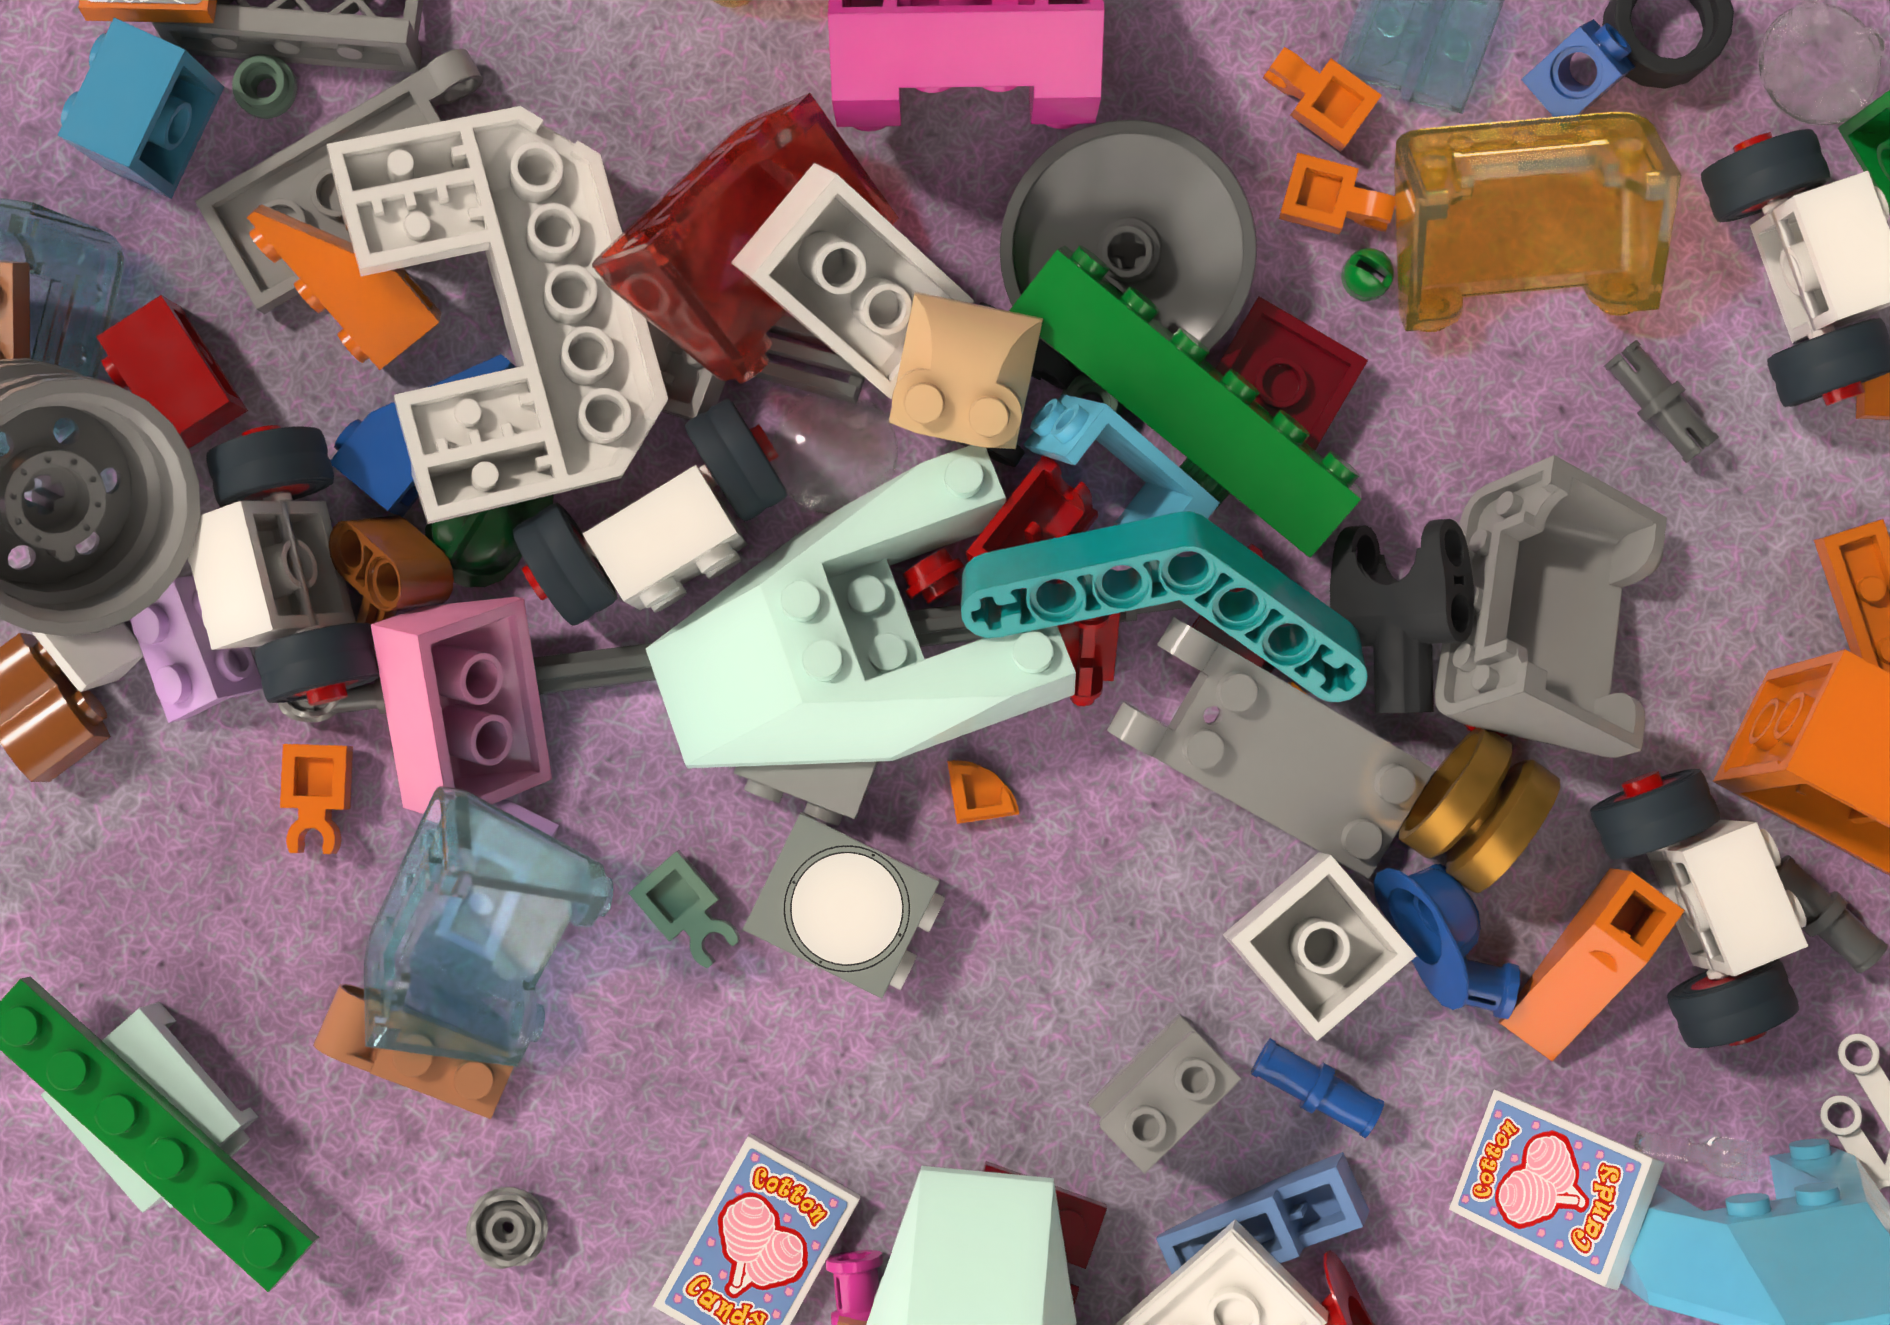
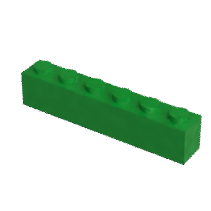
M1066 245L1057 249L1009 311L1043 318L1040 337L1306 556L1311 558L1361 500V488L1354 483L1360 477L1359 473L1336 453L1330 451L1324 458L1304 441L1309 437L1310 433L1289 414L1280 410L1274 417L1254 401L1260 392L1239 373L1229 369L1223 375L1204 360L1210 351L1192 334L1183 328H1179L1173 334L1154 319L1160 310L1146 296L1131 286L1125 293L1115 287L1104 277L1110 270L1108 266L1088 249L1081 245L1078 246L1075 252Z

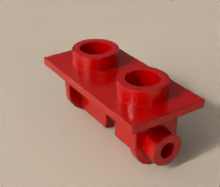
M1057 580V584L1066 582L1064 580ZM1120 613L1057 625L1076 672L1075 694L1070 696V700L1077 706L1085 707L1093 704L1095 699L1102 694L1103 681H1114Z

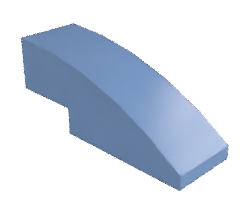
M1344 1152L1283 1175L1214 1206L1159 1234L1156 1240L1170 1272L1173 1274L1236 1219L1279 1263H1283L1300 1257L1305 1247L1362 1228L1370 1210Z

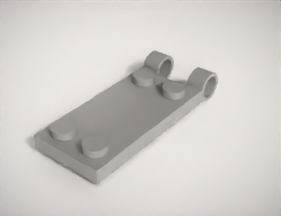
M454 49L438 56L421 70L195 200L258 311L266 314L299 295L294 287V283L299 277L282 258L274 263L257 247L249 235V232L255 227L247 219V216L262 204L351 242L349 231L345 229L326 144L443 121L435 107L440 104H451L476 91L483 82L482 75L466 49Z
M1173 617L1157 646L1200 670L1195 682L1168 726L1123 701L1107 731L1137 750L1165 763L1316 850L1332 855L1339 863L1369 879L1435 769ZM1211 706H1216L1219 714L1215 721L1206 723L1204 720L1205 710Z

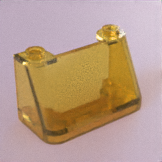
M1605 112L1422 128L1402 134L1396 140L1394 178L1399 316L1405 332L1417 330L1437 332L1456 323L1462 316L1463 297L1583 287L1588 299L1598 306L1600 310L1610 315L1623 316L1634 311L1659 309L1682 175L1654 125L1648 119L1637 114Z

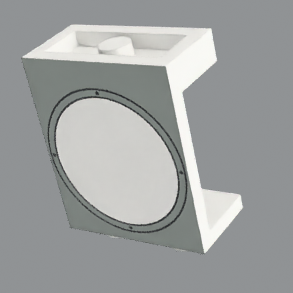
M801 812L742 930L882 999L889 985L901 990L917 957L916 954L906 949L917 927L927 932L930 931L945 901V897L935 893L940 882L939 878L931 874L926 875L827 826L826 822Z

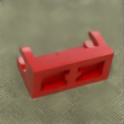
M1042 456L966 551L968 562L983 553L1086 532L1098 518V511L1093 508L1092 494L1089 488L1082 481L1079 482L1075 489L1068 485L1061 477L1062 471L1059 464L1049 457Z

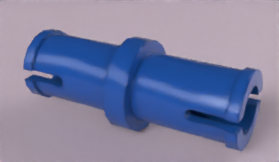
M1269 1038L1254 1063L1251 1075L1256 1078L1260 1077L1301 1100L1299 1107L1311 1114L1317 1109L1355 1130L1364 1138L1371 1133L1384 1107L1383 1100L1376 1099L1334 1076L1336 1069L1323 1062L1318 1067Z

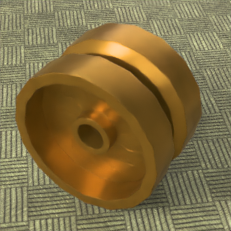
M1475 728L1450 752L1425 785L1404 820L1398 839L1424 858L1431 859L1448 850L1446 873L1470 891L1480 893L1490 887L1510 868L1541 828L1561 788L1560 778L1535 760H1524L1510 768L1512 744L1494 731Z

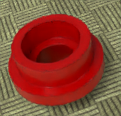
M943 548L926 557L902 574L910 587L905 592L910 600L923 595L926 602L930 604L960 585L954 574L960 571L964 565L959 558L952 560L946 548Z

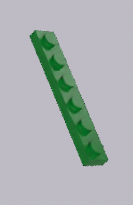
M31 976L19 979L0 1001V1050L267 1292L275 1288L318 1240L319 1236Z

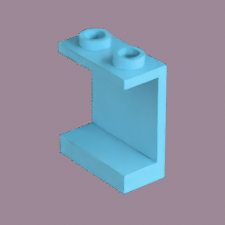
M1062 394L1058 400L1052 399L1037 412L1031 422L1030 428L1033 430V433L1023 445L1033 453L1076 465L1096 439L1146 482L1115 523L1118 525L1184 511L1195 512L1208 519L1220 504L1219 501L1107 404Z

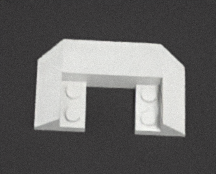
M521 106L326 144L345 229L349 231L360 275L366 276L485 251L516 363V368L394 395V402L411 461L412 477L428 524L622 478L666 405L668 396L601 155L578 140L576 143H573L543 125V119Z

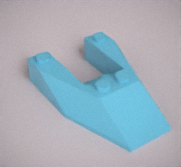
M1827 1139L1794 1141L1789 1143L1790 1153L1769 1156L1776 1200H1770L1769 1195L1763 1193L1739 1194L1725 1199L1726 1208L1703 1211L1657 1184L1621 1284L1649 1305L1720 1325H1890V1204L1856 1156L1830 1146Z

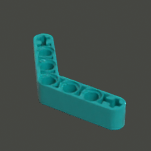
M1175 512L983 553L969 561L962 574V621L967 629L981 637L999 638L1180 600L1309 692L1327 702H1342L1357 696L1366 686L1368 677L1359 633L1351 622L1203 515L1195 512ZM1187 551L1197 553L1190 557L1177 556V554ZM1121 565L1131 567L1129 569L1119 571L1110 569L1115 566ZM1051 579H1060L1066 582H1063L1061 584H1051L1047 583L1046 581H1049ZM1234 588H1246L1239 592H1228ZM1287 623L1293 624V625L1286 626V627H1278L1279 625H1283V624H1287Z

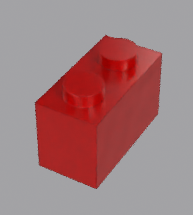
M162 295L96 336L108 355L101 362L113 382L125 390L130 389L133 394L147 400L173 424L188 449L248 411L182 307Z

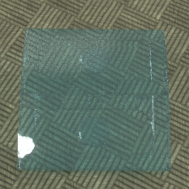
M1360 0L1337 63L1365 83L1399 90L1403 100L1463 114L1505 0Z

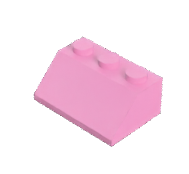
M508 597L423 606L371 624L403 808L451 822L552 780L524 598Z

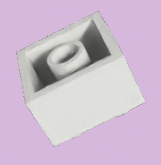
M1320 852L1222 934L1304 1032L1316 1041L1417 956L1332 855Z

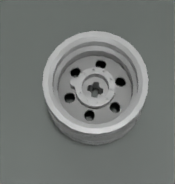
M27 358L0 359V431L5 433L7 445L10 446L7 454L0 457V619L29 632L57 636L96 633L126 622L160 598L179 576L194 546L200 518L199 480L190 451L173 424L147 400L117 385L86 377L74 370L55 364ZM68 418L73 422L76 430L59 443L53 433L54 426L59 419ZM106 468H113L117 474V482L113 490L106 492L100 473ZM34 478L42 481V487L35 489ZM32 490V501L24 498V492ZM94 532L96 542L92 549L85 553H79L76 545L87 539ZM21 545L28 546L31 561L23 567L12 568L8 564V556L11 550Z

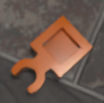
M283 744L280 808H298V820L290 826L286 837L289 853H304L305 836L312 828L317 829L323 836V854L338 853L341 846V832L337 824L332 820V809L348 810L351 808L353 746Z

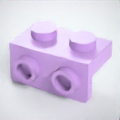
M193 575L176 578L156 602L130 619L133 632L137 637L168 723L191 718L229 698L252 694L262 689L261 677L249 647L211 649L208 633L202 619V609Z

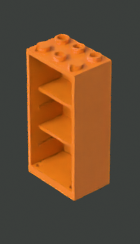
M1846 649L1768 670L1713 782L1890 876V673Z

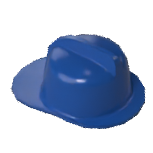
M1434 864L1409 876L1391 868L1379 871L1373 883L1375 898L1390 925L1417 955L1411 961L1420 978L1441 1005L1451 1010L1464 1007L1469 997V979L1463 958L1477 944L1481 930L1479 911L1473 899L1458 881L1446 873V867L1442 864Z

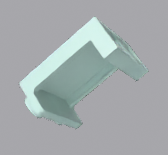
M160 1002L138 1008L102 1041L232 1157L249 1142L250 1138L244 1130L258 1118L257 1114L251 1107L240 1111L170 1032L168 1028L176 1020ZM46 1091L41 1094L42 1098L142 1213L163 1201L170 1209L173 1208L168 1201Z

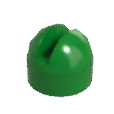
M1364 248L1353 253L1348 261L1345 262L1341 273L1342 284L1346 292L1360 301H1373L1380 298L1390 288L1394 279V267L1391 259L1383 251L1374 248ZM1359 259L1385 276L1382 283L1371 273L1355 266Z

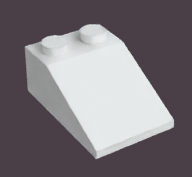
M816 163L810 167L731 262L778 305L890 399H892L897 382L914 293L920 292L973 303L974 301L839 175Z

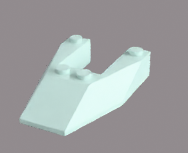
M970 445L924 461L811 524L645 648L687 768L893 761L1075 694L1076 672L1057 626L999 638H983L924 659L889 566L980 534L1005 504V494L985 447Z

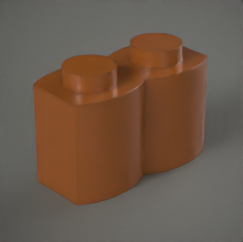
M18 633L0 647V743L27 779L31 782H50L111 737L103 723V720L107 718V712L97 697L89 690L82 692L77 690L34 635Z

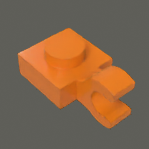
M1286 47L1282 49L1263 76L1265 81L1282 93L1300 99L1290 116L1340 152L1345 148L1382 96L1332 58H1330L1319 73L1300 56Z
M1297 152L1279 219L1340 235L1346 217L1361 226L1386 232L1388 223L1390 224L1397 197L1354 187L1359 168Z

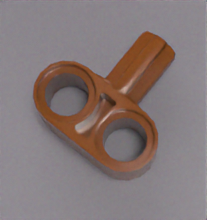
M400 515L339 521L333 526L329 538V552L333 566L346 581L363 595L356 623H369L371 625L394 617L397 610L443 604L449 599L453 591L454 577L448 557L407 519Z

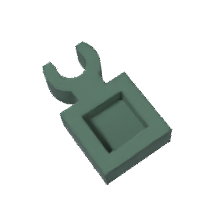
M680 850L672 854L628 892L669 942L684 930L690 937V951L693 958L705 968H709L716 962L713 956L707 952L704 945L705 938L709 933L717 932L722 934L732 946L741 940L733 924L724 919H714L707 910L720 897Z

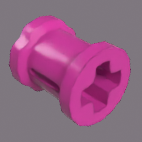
M877 1250L841 1252L830 1255L826 1259V1270L832 1272L834 1277L837 1310L831 1313L832 1325L838 1324L839 1316L868 1321L879 1287L877 1268L883 1264L882 1252Z

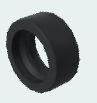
M1610 0L1603 15L1602 26L1605 23L1613 26L1624 37L1631 48L1627 58L1633 63L1635 68L1625 77L1641 86L1666 89L1688 83L1720 56L1732 35L1734 10L1731 0H1689L1699 13L1703 27L1702 37L1695 49L1686 56L1675 59L1660 57L1649 51L1636 37L1631 22V14L1638 0Z

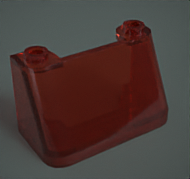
M808 93L763 112L733 130L593 261L592 267L610 290L720 381L736 379L738 383H743L756 376L769 363L770 359L765 353L770 349L772 341L766 332L787 311L747 278L731 262L810 167L816 163L839 175L892 225L899 217L811 93Z

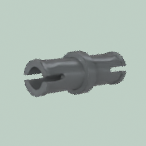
M1635 340L1621 353L1637 372L1631 368L1620 353L1605 364L1604 367L1614 375L1642 408L1637 412L1644 422L1651 419L1680 453L1683 461L1687 463L1702 451L1699 446L1704 449L1718 439L1719 436L1708 427L1681 395L1686 390L1677 380L1672 384L1641 348L1638 340ZM1686 430H1687V431L1690 433V435L1696 440V442L1699 444V446H1698V445L1692 440V438L1687 434Z
M1790 855L1781 859V863L1776 866L1784 889L1785 891L1790 890L1797 897L1805 913L1806 926L1801 929L1810 937L1816 935L1821 937L1830 947L1845 958L1857 973L1865 972L1871 968L1886 952L1888 944L1876 937L1846 908L1847 900L1838 891L1829 893L1814 878L1799 867Z

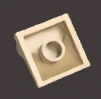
M915 292L897 382L892 395L889 423L914 433L979 447L1016 449L1043 318Z

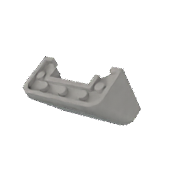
M1556 455L1488 483L1477 490L1466 504L1459 525L1467 541L1473 575L1474 625L1471 635L1466 641L1462 643H1442L1435 689V704L1438 711L1464 725L1606 758H1617L1642 751L1645 710L1641 702L1625 693L1610 694L1622 588L1639 582L1651 575L1659 567L1663 558L1667 517Z

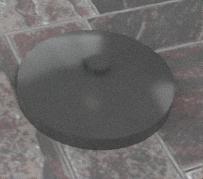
M1118 120L1091 125L1075 131L1048 148L1034 161L1016 186L1006 209L1000 236L1001 273L1012 306L1057 249L1066 245L1075 252L1078 246L1081 245L1108 266L1110 270L1104 277L1123 293L1130 286L1138 290L1160 310L1154 319L1173 334L1179 328H1183L1197 338L1208 350L1224 336L1239 315L1253 282L1257 259V236L1253 213L1248 198L1231 168L1216 152L1196 137L1178 128L1146 120ZM1049 345V346H1050L1056 353H1058L1071 367H1073V368H1075V369L1081 371V370H1080L1079 368H1077L1073 363H1071L1067 358H1065L1062 354H1060L1056 349H1054L1051 345Z

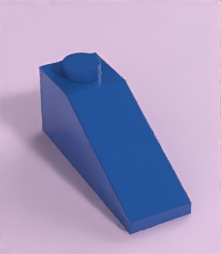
M500 354L428 387L516 368V366ZM395 402L370 412L363 421L357 419L351 422L341 432L334 445L337 453L330 460L332 466L387 511L403 517L419 498L412 477L411 461Z

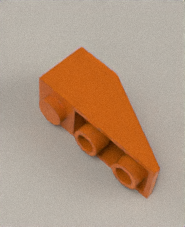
M262 204L247 216V219L255 227L249 232V235L257 247L272 262L276 263L282 258L299 277L294 283V287L300 296L317 313L320 314L325 309L328 310L343 328L337 333L339 339L359 362L364 363L370 359L381 370L440 322L441 311L404 268L361 276L351 242Z
M1609 868L1517 995V1001L1509 1019H1500L1498 1023L1548 1060L1553 1061L1648 963L1685 910L1632 871Z

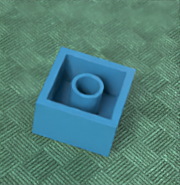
M113 18L107 33L101 34L91 48L89 55L90 68L79 91L71 94L64 104L61 113L62 127L58 136L104 169L172 199L224 90V86L185 49L117 18Z

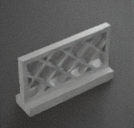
M217 0L214 23L152 22V25L163 40L185 49L190 55L248 59L255 55L267 54L278 57L287 63L415 73L420 70L422 48L418 41L423 0H406L403 18L376 16L367 6L373 0H345L331 12L313 11L304 0H276L268 7L250 6L246 0ZM234 1L238 4V5H229V4H231V3L234 2ZM298 6V8H299L300 10H292V9H293L294 7ZM360 11L362 15H355V13Z

